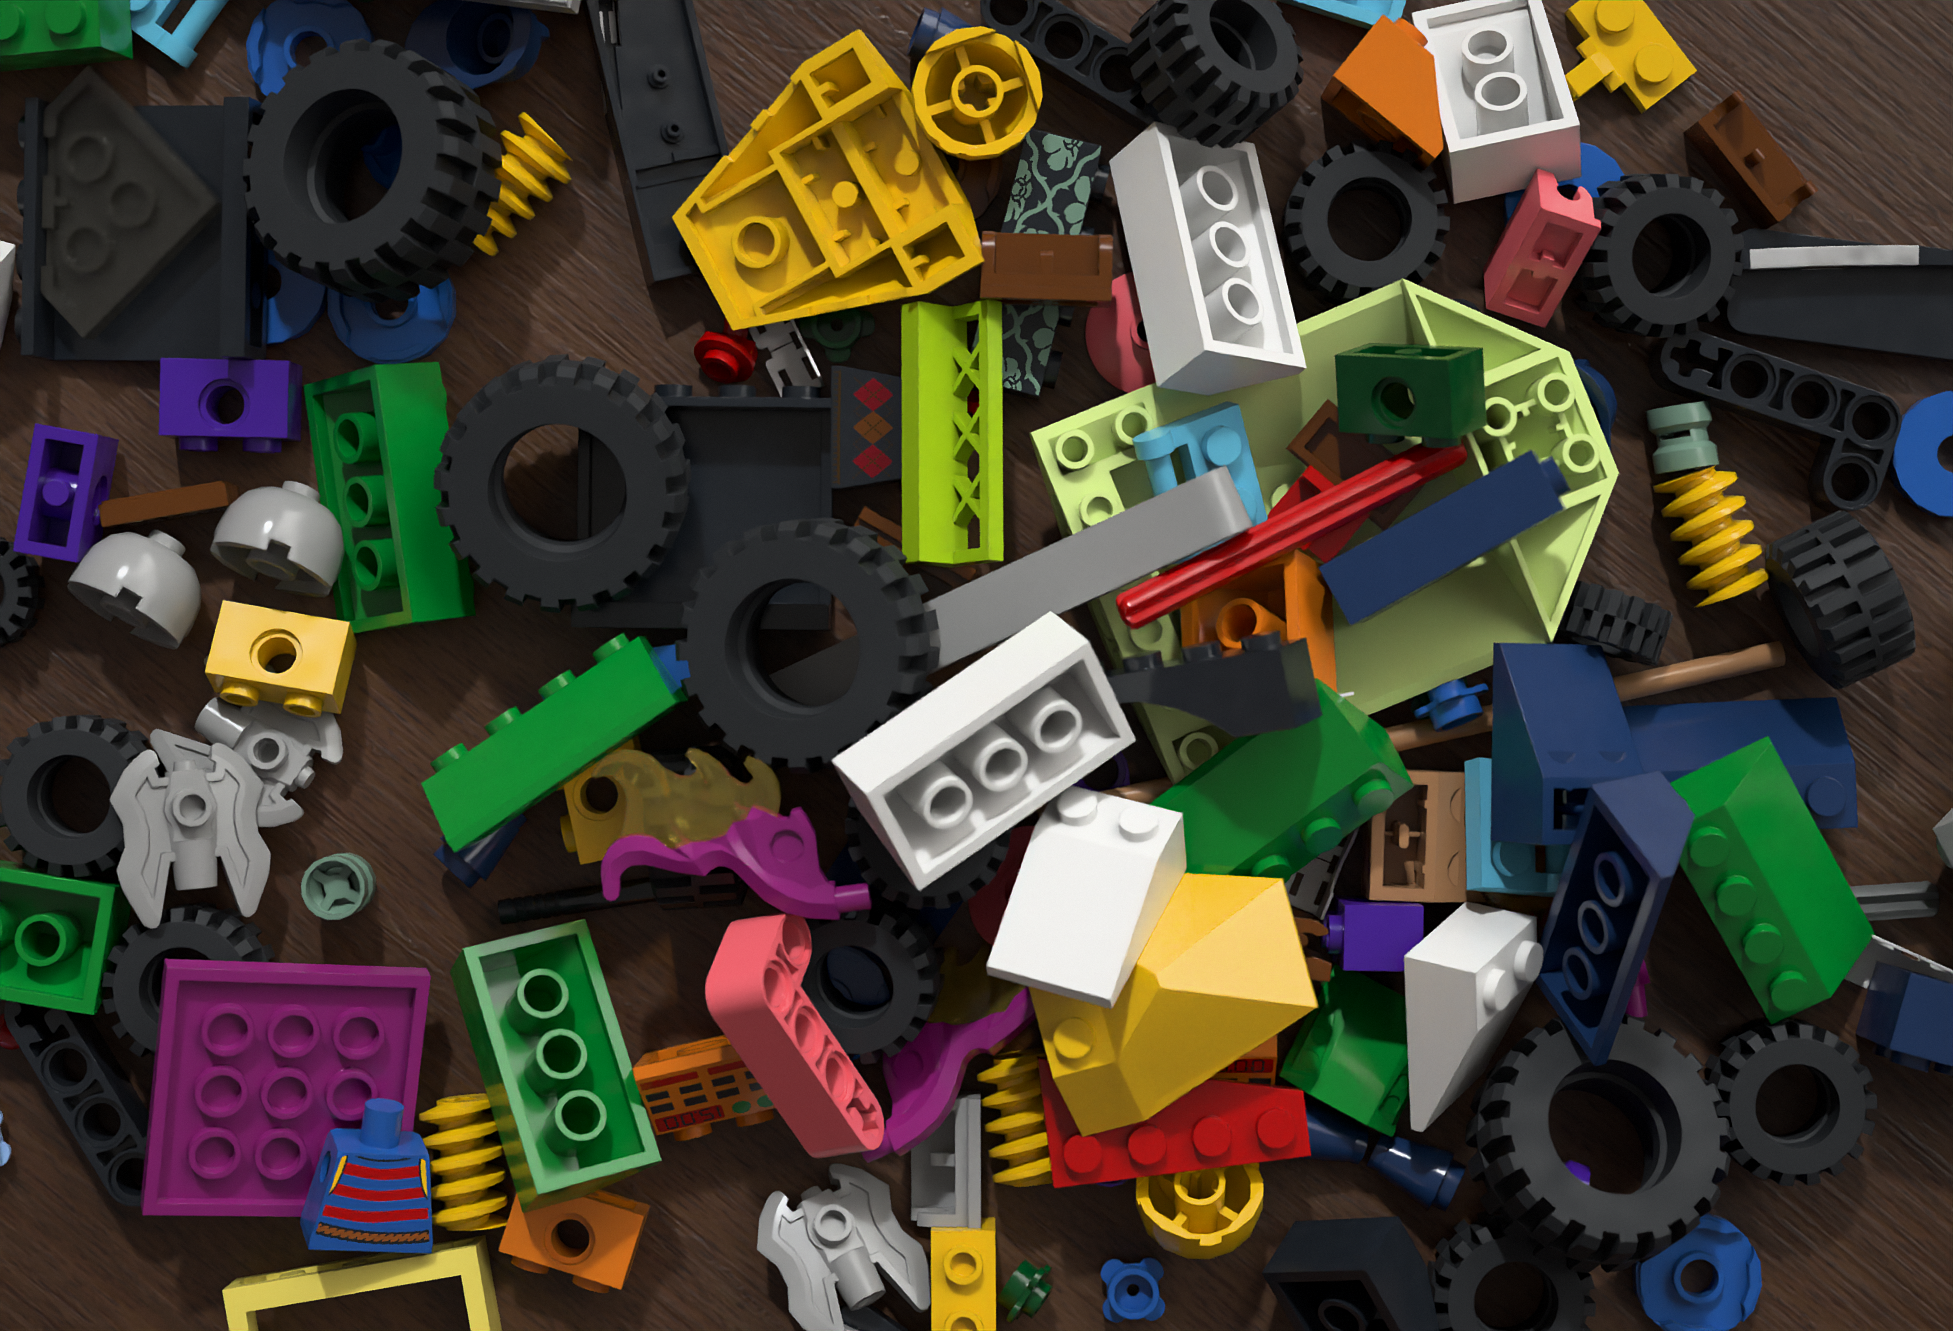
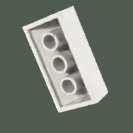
M1154 121L1115 155L1109 163L1157 387L1202 395H1213L1301 373L1307 367L1255 144L1243 141L1242 143H1236L1230 148L1222 149L1218 144L1213 148L1201 146L1195 137L1189 141L1179 135L1177 128L1173 125Z
M1050 611L832 759V762L859 811L913 886L920 891L1129 746L1136 739L1089 641Z

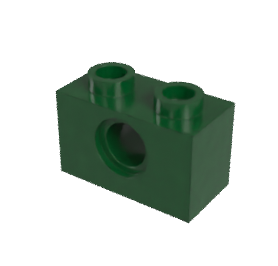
M1367 343L1335 355L1339 432L1365 434L1366 442L1370 444L1397 443L1405 440V436L1421 437L1422 446L1445 448L1460 445L1462 443V435L1487 426L1483 348ZM1408 389L1410 390L1413 396L1414 404L1411 402L1409 398Z

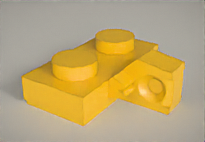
M1579 0L1564 13L1585 40L1576 47L1585 60L1565 75L1573 102L1599 82H1602L1610 93L1621 86L1642 114L1697 71L1643 0Z

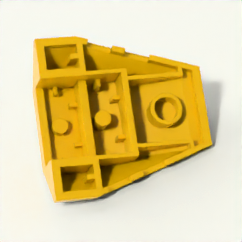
M858 29L799 66L789 78L791 82L767 110L763 109L750 124L752 128L728 156L721 158L672 216L733 331L928 294L985 262L981 255L982 247L970 203L941 149L926 138L914 117L910 91L862 30Z
M1184 873L1112 1009L1029 986L1053 1079L1083 1137L1149 1119L1318 1007L1285 883L1282 878Z

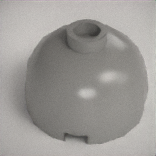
M285 481L282 488L273 486L259 487L241 495L228 506L214 532V540L210 549L211 554L217 560L240 575L255 581L258 572L266 576L282 580L275 589L305 597H326L329 595L333 583L337 581L345 551L341 526L334 514L328 508L318 503L320 494L313 488L294 481Z
M152 530L148 537L131 532L112 534L91 546L81 562L77 563L72 571V575L68 580L69 584L67 585L68 590L80 602L101 617L111 622L115 616L135 627L129 633L158 646L174 650L179 647L184 637H187L201 608V587L194 568L181 558L186 548L173 537L158 530Z

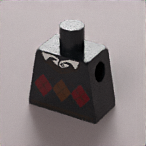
M831 366L830 489L832 491H849L902 482V377L844 366ZM967 412L969 416L972 418L973 412Z

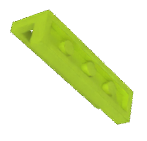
M987 299L954 307L921 301L901 305L902 553L908 558L905 563L952 568L1003 561L1002 302ZM979 320V342L971 354L967 350V322ZM976 385L979 389V407L971 418L967 413V396L973 386ZM975 449L980 455V471L972 483L968 478L967 461ZM974 514H976L980 520V548L968 549V524Z

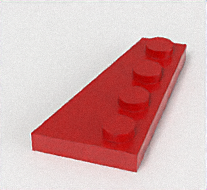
M1037 1056L1053 1188L1311 1156L1303 1090L1300 1088L1219 1078H1209L1145 1121L1083 1137L1053 1079L1048 1058Z

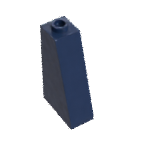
M1529 450L1318 568L1350 626L1360 624L1567 510L1560 496L1570 492L1571 489L1552 456L1540 461L1537 453L1534 450Z

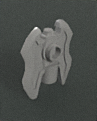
M209 655L204 659L205 665H207ZM267 664L265 671L276 673L273 667ZM215 697L203 708L195 723V730L211 743L225 744L244 757L264 783L256 807L258 827H276L296 821L304 815L303 809L293 799L286 801L284 796L288 791H295L298 786L305 789L311 784L316 774L311 769L313 766L312 757L315 752L320 753L324 761L334 765L339 764L343 756L341 730L334 714L331 712L322 711L321 716L316 718L303 717L286 711L283 708V704L262 700L258 701L257 706H242L240 709L219 697ZM155 729L150 734V743L167 772H173L174 762L195 760L197 769L205 768L206 773H212L214 762L208 759L211 746L160 729Z
M214 743L210 747L208 759L214 762L212 773H206L205 768L197 769L195 760L174 762L173 772H165L164 778H158L155 770L160 764L156 753L153 750H145L124 769L109 799L123 823L125 848L116 870L120 885L142 924L150 929L158 927L161 921L170 862L176 890H189L218 886V857L240 915L251 917L258 908L269 876L271 852L258 832L256 807L264 783L244 757L225 744Z
M834 1163L829 1166L828 1176L830 1184L837 1185V1191L832 1192L831 1189H827L822 1192L818 1186L811 1187L801 1194L802 1202L794 1212L787 1207L789 1199L782 1192L775 1191L767 1198L759 1217L757 1250L778 1267L788 1286L789 1312L806 1331H845L836 1289L851 1311L864 1308L878 1300L886 1292L878 1271L917 1312L922 1313L928 1309L931 1304L929 1267L925 1252L919 1242L902 1230L891 1209L888 1184L863 1169Z

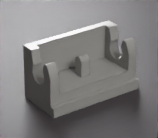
M959 1091L955 1104L942 1125L925 1141L911 1149V1220L917 1221V1226L981 1228V1091Z

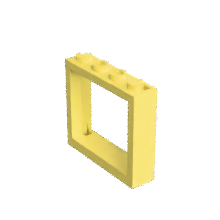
M485 1235L433 1244L432 1253L385 1252L236 1278L222 1290L229 1331H259L256 1310L461 1275L470 1330L502 1331Z

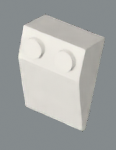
M1469 0L1411 13L1413 26L1428 40L1424 48L1432 53L1435 59L1443 149L1440 154L1454 204L1526 189L1537 168L1554 173L1557 182L1582 177L1580 124L1541 0Z
M1072 785L1052 798L1034 827L986 965L987 974L1112 1009L1187 869L1183 813Z
M1465 902L1404 956L1412 1130L1423 1132L1485 1071L1532 984L1540 973L1543 962V949L1537 943V917Z

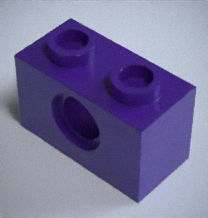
M160 358L159 435L179 439V450L218 452V440L243 441V452L282 453V442H301V365L283 360ZM231 390H238L244 399V411L238 420L225 424L218 413L219 401L225 393Z
M35 423L13 546L14 552L80 563L91 546L102 540L104 527L101 526L98 505L102 504L101 501L109 500L119 439Z
M1333 895L1331 910H1327L1323 920L1320 919V923L1328 929L1327 935L1320 936V947L1326 948L1327 954H1330V959L1343 970L1405 972L1404 956L1423 940L1424 906L1411 901L1368 900L1364 896Z

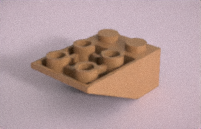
M1406 769L1414 787L1397 798L1387 810L1374 815L1363 823L1361 895L1368 900L1411 902L1547 901V897L1467 890L1465 771ZM1535 844V870L1538 873H1545V845Z

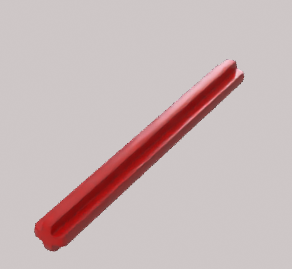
M1463 441L1460 445L1445 448H1428L1422 446L1421 442L1119 594L1115 602L1121 619L1127 627L1139 629L1463 465L1468 458Z

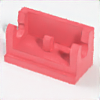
M1537 168L1483 268L1486 309L1545 328L1601 230V221L1594 218L1592 197L1584 187L1579 186L1573 199L1569 200L1557 191L1558 182L1554 173Z

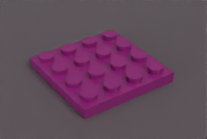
M164 959L140 1203L142 1215L301 1217L327 1134L335 1128L361 1129L365 1102L367 1100L385 1098L403 1104L404 1112L401 1131L413 1132L431 979L427 968Z

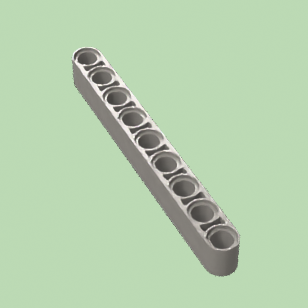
M1226 465L1198 476L924 603L925 612L936 609L939 629L929 632L930 646L940 648L938 668L928 671L927 676L1013 637L1050 611L1056 616L1062 615L1253 527ZM858 634L769 676L780 690L802 704L808 706L829 704L843 696L854 680L860 653ZM749 752L743 754L742 757L746 758L754 754Z

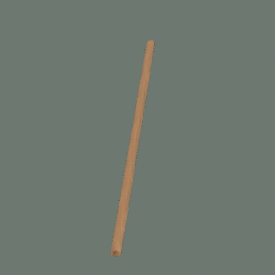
M1775 641L1613 677V681L1620 702L1784 666L1786 656L1781 642ZM1493 704L1482 706L1484 714L1479 718L1443 732H1435L1430 718L1384 729H1386L1397 752L1492 731ZM1167 776L1100 791V793L1148 805L1170 789L1173 784ZM1048 803L1042 805L1037 809L1039 819L1043 814L1044 810L1046 809Z

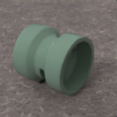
M1710 401L1680 404L1645 411L1648 431L1656 436L1657 450L1652 455L1655 475L1719 465L1717 445L1709 440L1707 429L1713 420ZM1690 431V436L1674 438V433Z
M336 853L315 861L305 871L301 882L302 898L307 908L316 916L327 920H340L365 909L373 900L377 889L376 875L371 865L363 857L353 853Z

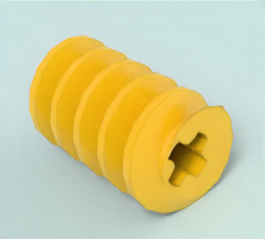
M525 112L518 116L525 133L523 138L506 130L500 134L507 154L505 156L502 155V168L495 169L494 177L502 181L498 203L491 202L487 216L492 218V222L485 236L478 234L473 241L482 252L491 256H495L499 252L491 234L493 231L509 238H513L517 234L509 216L511 213L527 220H532L535 217L527 198L530 194L546 202H550L553 199L546 182L548 177L564 184H568L571 181L564 161L572 159Z
M1715 466L1653 486L1655 493H1675L1676 499L1662 509L1661 512L1663 517H1680L1684 519V523L1669 536L1671 541L1692 543L1693 547L1679 557L1678 562L1679 565L1700 566L1701 571L1690 579L1686 586L1690 590H1708L1709 596L1695 607L1705 606L1749 592L1770 578V573L1765 568H1748V564L1763 552L1761 545L1740 544L1739 541L1753 530V521L1733 520L1731 518V515L1746 504L1745 497L1723 494V491L1738 479L1737 474L1732 471H1716Z
M1045 1048L1017 1050L992 1056L990 1059H993L994 1066L977 1074L978 1081L996 1084L998 1089L995 1093L981 1100L982 1107L1001 1110V1117L986 1124L985 1132L1005 1135V1142L989 1150V1157L1008 1160L1009 1162L1008 1168L992 1176L994 1183L1014 1187L1052 1183L1037 1056L1047 1057Z
M487 1093L457 1095L439 1099L436 1101V1107L419 1114V1121L438 1125L439 1131L422 1139L426 1148L440 1151V1158L430 1162V1174L442 1176V1183L431 1188V1199L444 1202V1209L432 1214V1224L446 1227V1230L476 1231L506 1226L508 1220L505 1217L491 1214L505 1207L508 1200L504 1192L489 1188L502 1182L506 1177V1173L502 1167L486 1163L502 1155L504 1152L500 1141L485 1138V1136L498 1130L494 1116L483 1112L491 1107Z

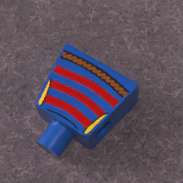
M385 1098L369 1099L365 1102L361 1129L335 1128L327 1134L300 1219V1226L308 1250L432 1253L433 1235L429 1153L420 1134L411 1131H401L404 1105L400 1102Z

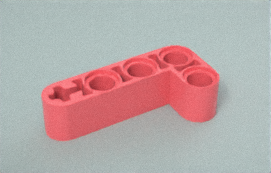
M782 911L731 922L724 934L705 985L706 1001L713 1019L811 1157L819 1159L875 1150L880 1146L884 1135V1117L879 1102L800 986L812 953V938L805 918Z

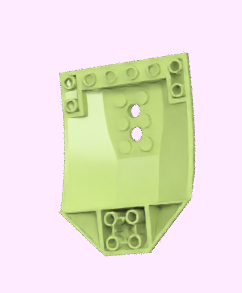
M1403 278L1297 323L1307 367L1297 375L1213 395L1157 387L1155 382L1029 434L1061 537L1064 539L1154 497L1145 461L1138 460L1132 441L1135 436L1226 401L1237 403L1240 407L1266 514L1268 515L1308 468L1286 449L1287 446L1327 399L1338 407L1335 369L1336 354L1367 343L1483 348L1487 426L1461 436L1468 454L1466 462L1427 482L1389 528L1529 450H1534L1540 461L1550 456L1556 461L1571 489L1570 492L1560 496L1567 510L1366 622L1350 626L1332 593L1337 693L1353 692L1354 695L1343 698L1367 716L1427 692L1441 684L1492 666L1493 643H1552L1619 474L1569 351ZM1408 389L1409 398L1411 402L1414 404L1413 396L1410 390ZM1405 436V440L1401 442L1383 445L1393 454L1397 455L1421 443L1422 439L1421 437ZM1177 447L1170 453L1179 486L1186 482ZM1367 518L1333 559L1380 534L1383 530ZM1297 548V550H1299L1300 552H1302V553H1304L1305 555H1307V554H1306L1305 552H1303L1300 548ZM1171 564L1087 603L1114 669L1124 668L1122 658L1148 651L1161 650L1163 661L1182 658L1180 650L1182 648L1181 608L1139 629H1132L1127 627L1121 619L1115 602L1119 594L1179 564ZM1142 702L1131 703L1173 786L1237 738L1205 719L1173 707Z

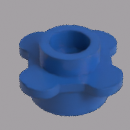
M1456 679L1441 684L1427 692L1431 703L1415 710L1414 715L1416 719L1429 716L1435 732L1457 728L1484 714L1478 696L1488 692V686L1484 683L1467 688L1463 679Z
M1145 1257L1140 1263L1123 1264L1119 1259H1110L1102 1266L1101 1278L1107 1283V1299L1103 1302L1102 1310L1107 1319L1118 1323L1125 1318H1145L1148 1321H1154L1162 1316L1165 1311V1302L1159 1296L1158 1281L1162 1278L1164 1271L1158 1260L1152 1257ZM1130 1284H1136L1139 1287V1292L1136 1295H1129L1127 1293V1287Z

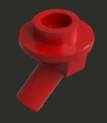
M725 317L722 333L705 331L703 336L696 342L694 356L702 371L709 378L720 383L745 381L753 374L758 351L756 342L747 339L749 328L733 331Z

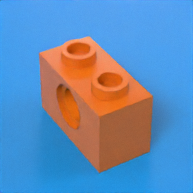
M597 1190L580 1198L523 1213L516 1193L498 1251L513 1255L511 1263L530 1272L546 1274L549 1267L573 1274L572 1282L590 1291L608 1293L610 1286L621 1290L628 1279L651 1205L607 1191ZM567 1219L581 1222L588 1230L589 1244L579 1249L566 1246L558 1236L559 1222Z

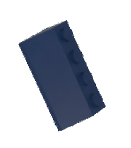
M1836 697L1622 706L1644 773L1660 770L1667 781L1671 783L1769 736L1819 829L1858 828L1855 760Z
M1660 770L1590 786L1539 942L1543 949V962L1535 982L1594 1066L1607 1063L1695 817L1685 799L1679 796Z

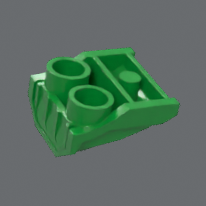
M1333 962L1330 982L1323 981L1315 995L1318 1007L1304 1016L1277 1073L1280 1077L1311 1096L1357 1121L1393 1137L1396 1124L1410 1096L1406 997L1358 971L1343 970Z

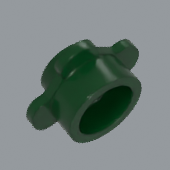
M855 307L800 318L799 330L804 338L815 339L825 349V355L829 361L844 363L850 358L851 348L861 337L872 335L875 330V319L870 312L860 311ZM840 319L843 322V328L840 331H834L831 328L833 320Z
M1026 1259L1019 1265L996 1301L1010 1311L1006 1318L1007 1321L1012 1323L1015 1319L1018 1320L1023 1313L1031 1319L1036 1315L1053 1289V1286L1045 1281L1052 1270L1051 1266L1046 1264L1044 1268L1038 1269Z

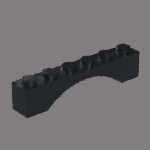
M1280 630L1240 638L1242 648L1226 651L1221 650L1220 640L1189 645L1180 649L1182 658L1166 661L1162 659L1161 650L1138 653L1122 658L1124 668L1106 671L1103 660H1098L1118 703L1142 702L1173 707L1205 719L1234 737L1294 729L1322 716L1307 639L1305 637L1282 641Z

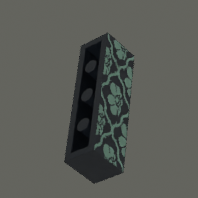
M1031 128L1024 138L1001 233L1093 235L1095 228L1084 226L1083 222L1089 201L1102 203L1110 166L1099 163L1102 146ZM1002 305L1003 393L1038 401L1042 387L1055 389L1064 352L1052 350L1057 325L1070 328L1075 307ZM979 320L970 352L971 354L979 342Z

